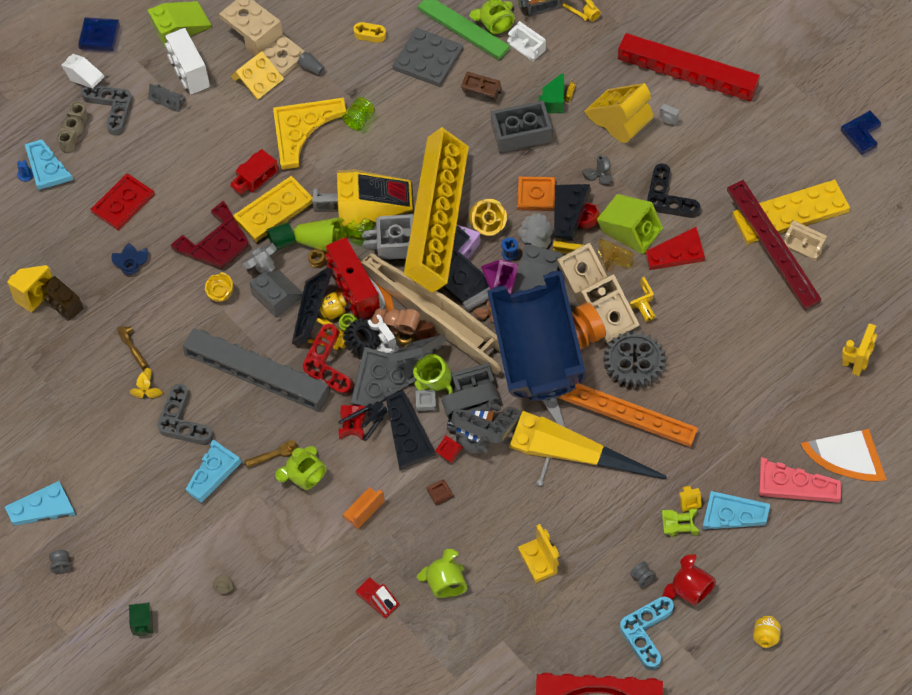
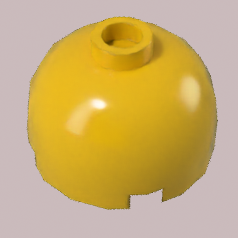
M482 199L471 207L469 222L475 231L485 236H491L505 227L507 213L499 201Z

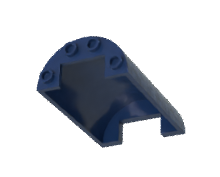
M562 270L552 271L543 275L546 283L543 286L538 285L525 291L519 290L510 295L506 286H497L487 291L508 390L512 396L518 399L529 397L530 401H540L556 398L576 389L575 385L578 382L582 383L586 377Z

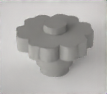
M536 213L532 214V216H526L518 230V236L523 243L547 249L551 243L550 236L553 231L551 223L546 222L545 215Z
M269 243L262 248L257 247L250 252L249 257L244 259L241 264L246 270L255 266L259 273L272 271L275 269L270 255L277 248L273 243Z

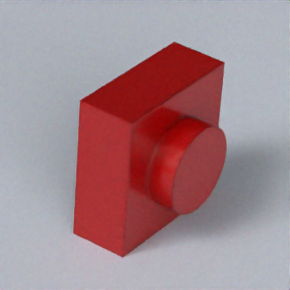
M445 435L435 452L452 463L463 447Z

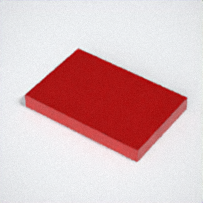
M127 173L90 210L95 216L119 231L155 193L152 189Z

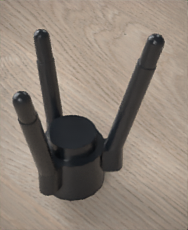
M380 401L375 402L373 405L369 403L366 407L343 418L338 423L342 424L368 411L367 416L369 418L362 424V427L365 428L371 421L375 422L364 437V441H367L378 424L383 420V416L387 413V408Z

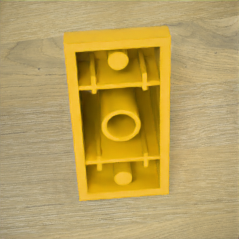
M645 83L607 89L584 112L592 122L598 126L605 127L611 136L622 143H627L653 119V111L648 104L651 94Z

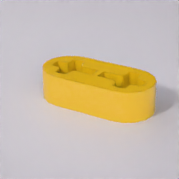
M359 22L353 27L356 39L381 43L386 39V29L381 25Z

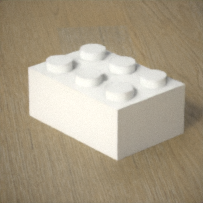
M183 28L165 35L167 41L165 47L167 52L170 53L167 54L170 64L175 65L176 75L178 77L181 76L183 88L188 89L190 95L209 88L210 84L206 66L186 29Z

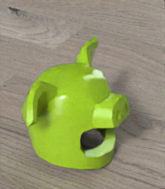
M488 0L480 9H474L470 12V17L474 21L480 20L492 34H500L507 31L515 21V16L511 11L513 4L510 1Z
M431 353L417 361L413 374L418 390L429 389L439 391L444 389L448 394L453 393V388L450 384L452 372L442 357Z
M313 445L304 449L297 448L287 460L286 466L276 471L275 477L276 480L281 482L289 479L300 488L309 490L323 478L326 472V464L316 456L317 450Z
M454 549L444 550L442 558L433 561L417 574L418 580L428 582L436 598L458 596L467 591V583L461 573L464 571V567L454 560L459 554ZM460 584V586L453 589L449 587L451 585Z

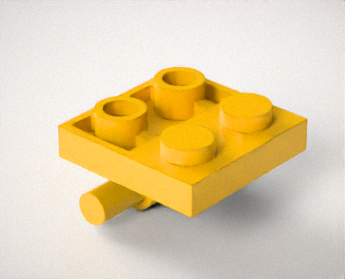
M868 324L859 348L854 347L852 340H848L846 346L843 347L841 355L842 365L848 366L849 363H853L852 374L860 376L861 371L867 368L869 357L872 355L878 335L875 333L876 325Z

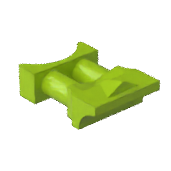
M689 509V513L680 514L673 510H662L664 534L674 537L680 532H691V536H699V529L694 526L692 521L697 515V509ZM689 521L690 524H678V522Z

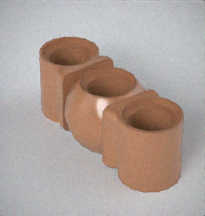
M376 309L371 322L377 324L379 321L376 315H380L393 334L402 332V334L411 335L417 329L421 320V314L413 309H407L406 311Z

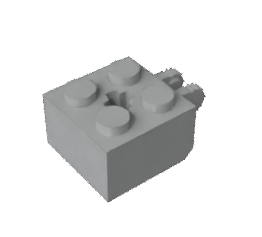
M413 214L379 216L376 218L377 230L363 231L362 237L366 239L362 243L364 249H377L378 257L381 260L406 259Z

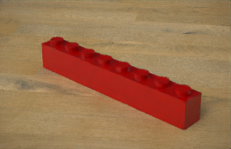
M625 33L618 47V60L650 69L691 84H697L707 89L738 97L742 100L752 102L759 86V74L632 34Z

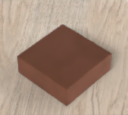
M444 479L426 487L435 506L453 498V493Z

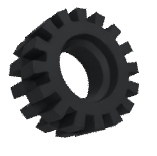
M362 318L354 320L343 333V340H347L344 342L345 346L349 345L347 349L349 351L353 349V354L358 353V356H362L364 347L375 349L380 341L378 337L380 332L372 330L367 323L368 320L364 319L362 321ZM356 332L362 333L366 337L367 343L362 342Z

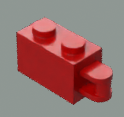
M263 149L259 150L235 170L237 177L231 182L230 187L239 194H243L247 190L253 193L279 171L277 160Z

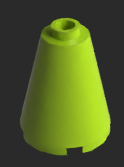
M340 217L298 224L293 230L297 243L326 252V245L344 237L347 238L346 226L342 225V222L345 221Z

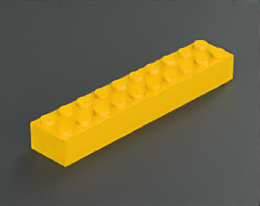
M443 127L427 137L404 275L431 293L440 289L448 282L469 148L468 145Z

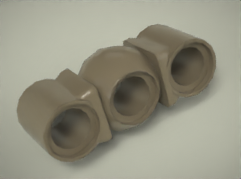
M79 101L73 102L70 105L67 118L63 120L60 132L57 134L60 149L64 153H71L75 150L78 137L83 133L85 123L88 121L85 105Z

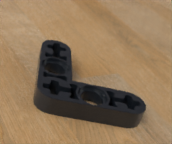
M664 163L657 164L653 171L647 201L652 203L654 200L658 201L657 204H653L658 213L688 218L697 217L700 213V203L697 200L666 195L670 178V167ZM664 171L662 179L659 178L660 172ZM662 185L664 188L662 190H656L654 189V186ZM677 203L678 207L670 208L669 204Z

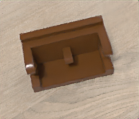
M468 71L461 84L464 92L469 90L490 96L495 101L498 99L497 94L501 93L502 90L499 80Z

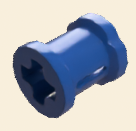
M511 237L504 239L501 244L503 259L510 262L518 258L517 240Z

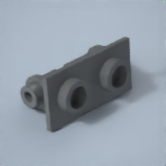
M149 84V100L179 112L180 104H184L186 100L183 94L170 92V90L161 87L159 84Z

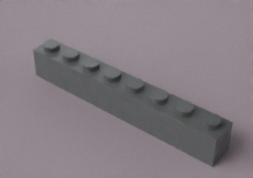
M193 328L182 346L187 357L317 412L321 410L330 394L329 386L325 381L321 379L316 380L305 372H297L288 365L278 364L271 358L266 359L255 351H247L238 344L228 343L221 337L216 338L205 330Z

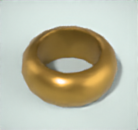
M400 332L397 334L396 339L400 345L405 346L413 342L414 335L402 334ZM403 335L410 336V338L406 341L400 339V337Z

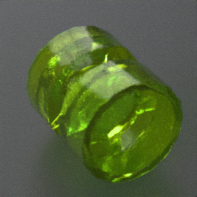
M357 97L351 104V107L343 114L342 119L349 128L360 131L367 120L375 113V108L367 99Z

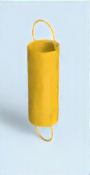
M571 81L564 101L565 99L566 101H571L576 84Z

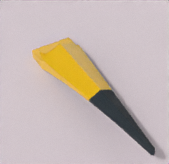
M522 411L509 448L528 455L598 465L659 479L667 478L666 475L545 417H538Z

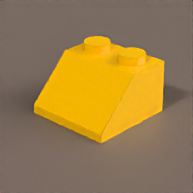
M47 265L19 269L7 281L14 301L32 313L44 300L41 287L52 278V274Z

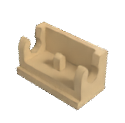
M793 221L785 234L784 242L790 250L817 261L826 245L827 236Z

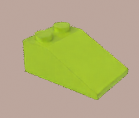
M198 1L163 3L148 9L150 22L164 47L165 43H167L165 35L185 28L189 36L212 28Z

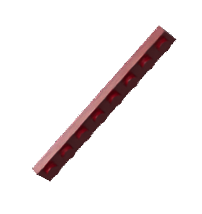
M744 179L728 186L727 192L802 308L806 310L820 303L821 297Z

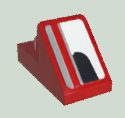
M370 577L356 590V594L384 619L399 606L398 601L385 584L379 585Z

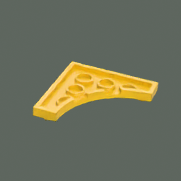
M344 98L273 108L281 170L299 167L301 149L313 131L328 121L347 116Z

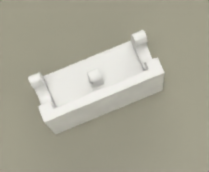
M519 21L509 31L508 35L511 37L508 38L507 44L532 62L546 51V39Z

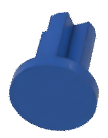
M26 160L18 161V179L23 182L30 181L34 176L32 169L28 167Z

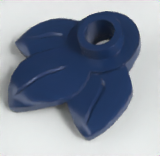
M128 243L121 253H112L111 259L113 264L120 267L124 274L132 275L139 270L140 265L147 261L149 253L147 248L137 251L133 245Z

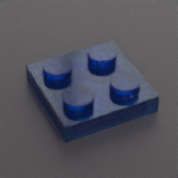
M85 17L78 43L79 49L114 51L120 25L119 19Z

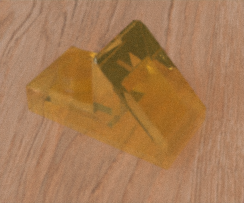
M600 238L598 252L606 271H608L613 261L620 266L631 268L634 262V252Z

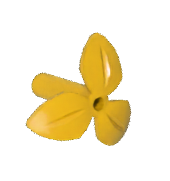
M146 368L139 375L136 385L140 389H131L130 394L132 396L143 398L144 394H146L149 398H156L163 394V391L158 388L150 389L152 374L150 368Z

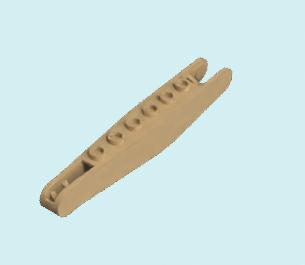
M370 253L361 261L363 268L371 279L407 309L419 312L421 320H425L426 323L432 322L434 331L440 335L445 334L449 342L481 365L489 363L492 373L499 374L501 372L498 363L486 354L492 347L500 352L495 333L438 291L431 293L404 275V272L381 260L376 255ZM484 341L487 342L481 349L478 348Z

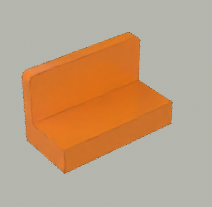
M369 487L344 512L343 518L359 529L385 502L383 491L378 490L375 492Z

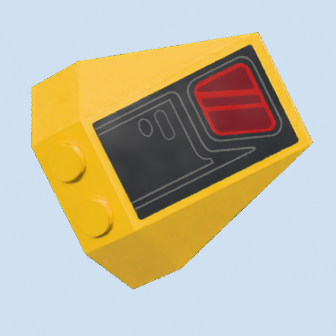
M357 169L337 171L339 217L344 219L345 222H342V225L346 226L347 230L360 229L365 224L372 222L376 224V218L379 216L403 215L413 212L411 180Z

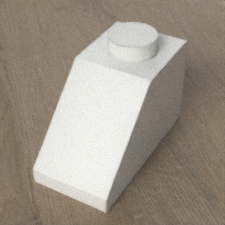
M72 54L61 65L70 81L90 88H94L104 78V75L82 56Z

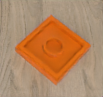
M519 176L517 210L554 211L555 177Z

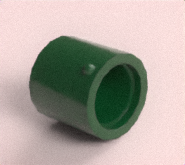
M288 221L266 229L270 243H273L277 250L296 243L294 233Z

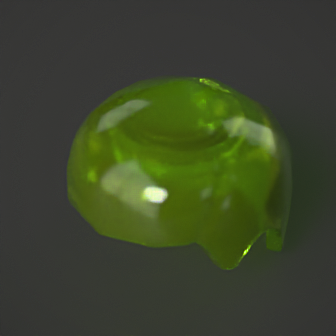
M366 218L359 224L353 220L352 223L346 225L345 232L352 240L364 242L366 239L362 237L363 231L374 230L375 223Z

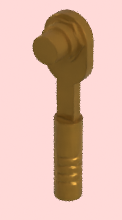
M119 326L117 331L120 338L128 345L131 354L141 369L145 370L149 365L129 340L128 335L133 332L131 326Z
M289 440L281 444L278 450L245 460V465L248 468L280 455L283 457L290 456L298 448V444L294 440Z

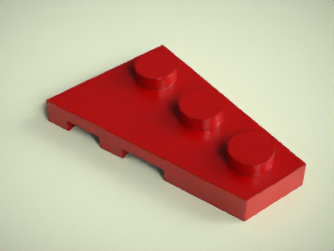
M697 227L646 250L645 254L649 270L705 261Z

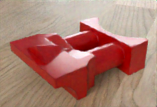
M341 405V419L365 406ZM365 412L342 423V428H339L338 433L339 440L347 435H355L364 440V430L361 428L365 419ZM350 423H354V429H350Z

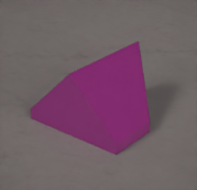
M499 259L482 265L481 268L490 290L497 286H506L509 295L512 294L519 264Z

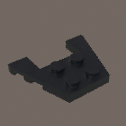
M457 226L448 282L443 288L463 304L464 301L487 289L489 285L484 273L458 251L470 236Z

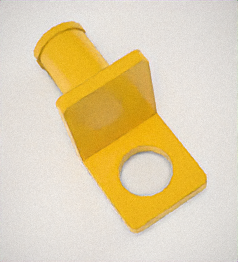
M642 277L640 287L645 296L631 301L629 305L632 310L639 308L644 321L649 322V318L653 320L656 317L649 305V302H652L654 293L645 277Z

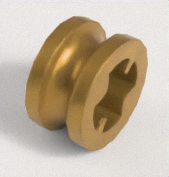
M314 249L309 253L310 266L320 268L325 264L323 251Z

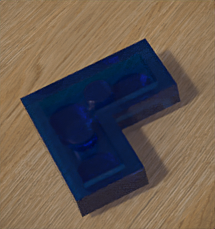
M870 110L842 125L840 131L861 155H864L877 148V141L869 133L881 127L882 122Z

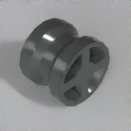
M56 550L49 554V560L52 562L50 565L51 572L65 573L71 569L70 562H68L70 557L68 551Z
M644 561L636 565L631 570L630 575L638 580L640 587H644L655 578L656 573L650 570L648 564Z

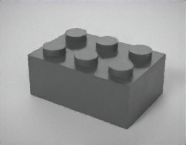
M544 101L491 111V126L499 153L552 142V126Z

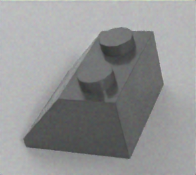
M264 271L249 282L252 295L275 317L302 298L303 292L281 271Z

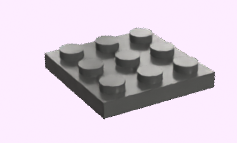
M415 28L392 65L393 70L441 87L463 51V44Z

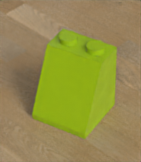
M620 194L613 198L597 218L603 233L641 254L645 253L663 230L652 202Z

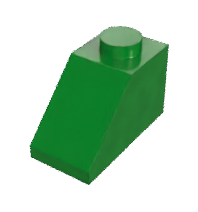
M560 74L542 88V95H539L538 101H544L547 113H563L564 74Z

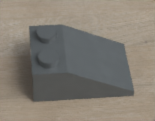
M526 244L512 294L519 290L525 291L538 285H546L543 275L552 271H561L556 260L561 258L563 253Z

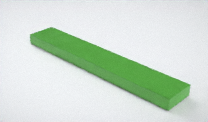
M423 0L418 5L419 11L497 60H500L510 50L508 44L437 0Z

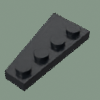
M590 184L555 185L554 237L556 241H574L591 192Z
M328 267L305 281L292 344L297 347L307 342L311 337L315 320L333 270Z
M404 390L387 396L386 403L399 471L435 456V451Z

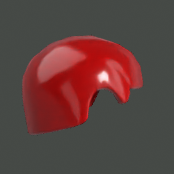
M586 204L579 224L581 229H590L598 223L597 218L600 216V212L596 205Z

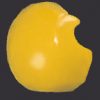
M224 272L211 275L205 283V292L208 298L215 302L227 300L233 293L234 285L231 277Z

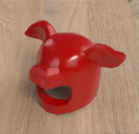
M688 554L681 559V568L674 576L673 582L667 584L661 597H668L672 600L677 595L690 604L697 606L714 589L716 579L694 565L697 557L696 554Z

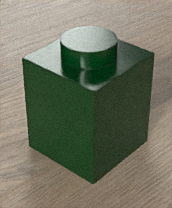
M149 602L129 605V624L133 635L146 636L149 633H153V612Z

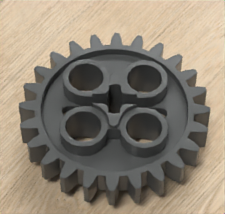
M634 330L633 335L626 331V336L619 333V339L613 337L612 343L608 342V349L604 351V368L607 369V375H612V381L618 379V385L625 382L626 388L630 384L633 385L634 389L637 384L643 388L645 382L650 386L651 379L657 382L658 376H662V370H665L666 351L662 350V344H657V338L651 340V334L645 337L644 331L640 335H637L636 330ZM634 345L637 346V357H636V361H637L636 372H637V373H636V374L633 373V346H634Z

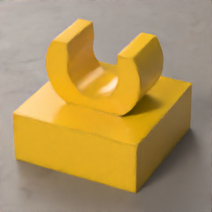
M690 485L682 487L683 492H679L682 512L701 508V492L699 488L691 489Z

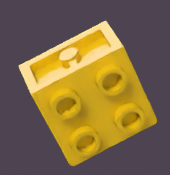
M263 51L231 75L234 81L240 78L257 100L284 79Z
M540 524L536 525V539L518 546V551L535 584L556 575L557 566H559V552L555 545L552 546L550 544L549 533L546 529H542Z

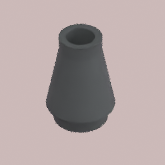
M303 52L298 59V64H300L301 68L314 72L317 75H320L325 68L310 52Z

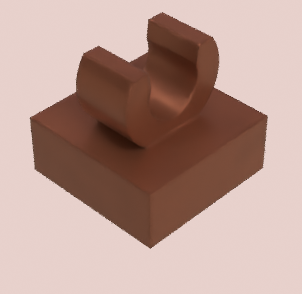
M421 320L415 331L416 341L435 337L433 323H426L425 320Z

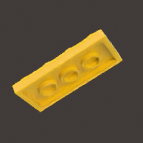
M290 176L238 211L233 217L241 228L255 242H258L267 235L266 229L288 221L313 204V197Z

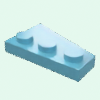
M42 139L25 144L38 190L73 180L72 175L67 172L63 164L58 161Z
M212 440L211 448L203 456L200 468L195 471L186 488L187 493L200 503L242 463L238 456L215 440Z
M59 481L5 506L13 526L37 522L40 519H57L58 516L76 515Z
M711 491L702 530L766 525L770 504Z

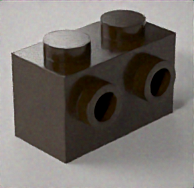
M53 276L41 287L44 301L47 304H51L60 315H64L69 321L84 309L80 297L56 276Z

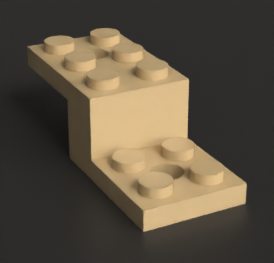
M235 0L219 13L220 19L244 36L246 50L254 56L263 51L282 77L299 65L298 59L305 51L284 36L281 21L254 0ZM242 13L248 14L247 16H240ZM281 54H286V55H287L285 58H283V57L279 58V57H278V56L281 55Z
M587 243L556 260L578 305L580 306L588 302L599 313L606 330V337L603 338L605 343L610 342L613 337H619V333L624 334L626 331L639 326L615 275H606L591 243ZM579 263L585 265L586 270L584 273H580L577 270ZM611 312H616L618 315V320L615 323L610 320Z

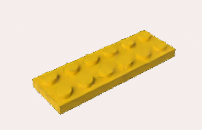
M835 179L759 203L779 234L787 232L793 221L807 226L850 212V206ZM740 210L733 211L732 217L746 245L759 241Z

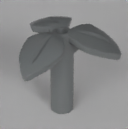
M597 156L596 170L588 168L582 171L583 175L590 180H595L599 177V183L609 184L613 181L611 175L604 174L610 169V162L607 156Z

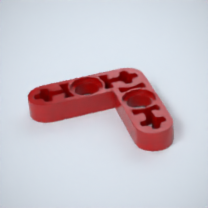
M328 323L320 329L303 362V370L313 378L325 381L329 387L342 393H348L353 389V380L325 363L340 334V330L336 325ZM328 329H329V330L332 329V332H333V335H332V336H331V335L328 336V333H327V330H328ZM322 338L326 339L327 341H330L329 344L327 342L321 341ZM320 344H323L326 349L322 355L317 353V347ZM314 363L315 367L320 368L319 372L311 369L309 364ZM330 370L332 372V378L326 381L324 379V373L325 371ZM337 379H339V380H341V381H345V380H346L345 383L348 384V385H347V387H342V385H341L340 383L335 382V381H336Z

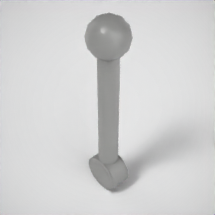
M546 457L540 478L536 481V485L539 487L544 485L543 478L551 459L550 457Z

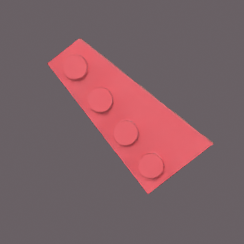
M761 457L759 496L840 503L841 481L819 474H809L803 469L797 468L796 470L786 467V464L779 462L776 464Z

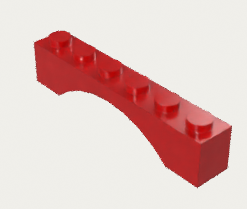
M545 672L537 674L536 695H583L590 693L663 695V681L656 678L640 680L636 677H626L625 679L616 678L615 676L601 678L594 675H584L581 677L569 673L561 676Z

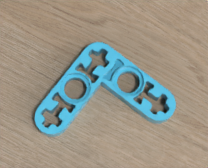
M660 597L624 617L620 622L622 635L647 670L659 668L661 655L644 630L672 614L674 604L668 597ZM661 604H663L664 606L668 605V610H665L664 608L659 610ZM647 612L653 618L650 621H644L641 615ZM626 624L633 625V630L625 629ZM637 639H643L646 641V646L639 648L634 642ZM648 649V654L650 655V657L656 658L655 663H652L651 661L647 662L648 655L646 654V652L648 651Z

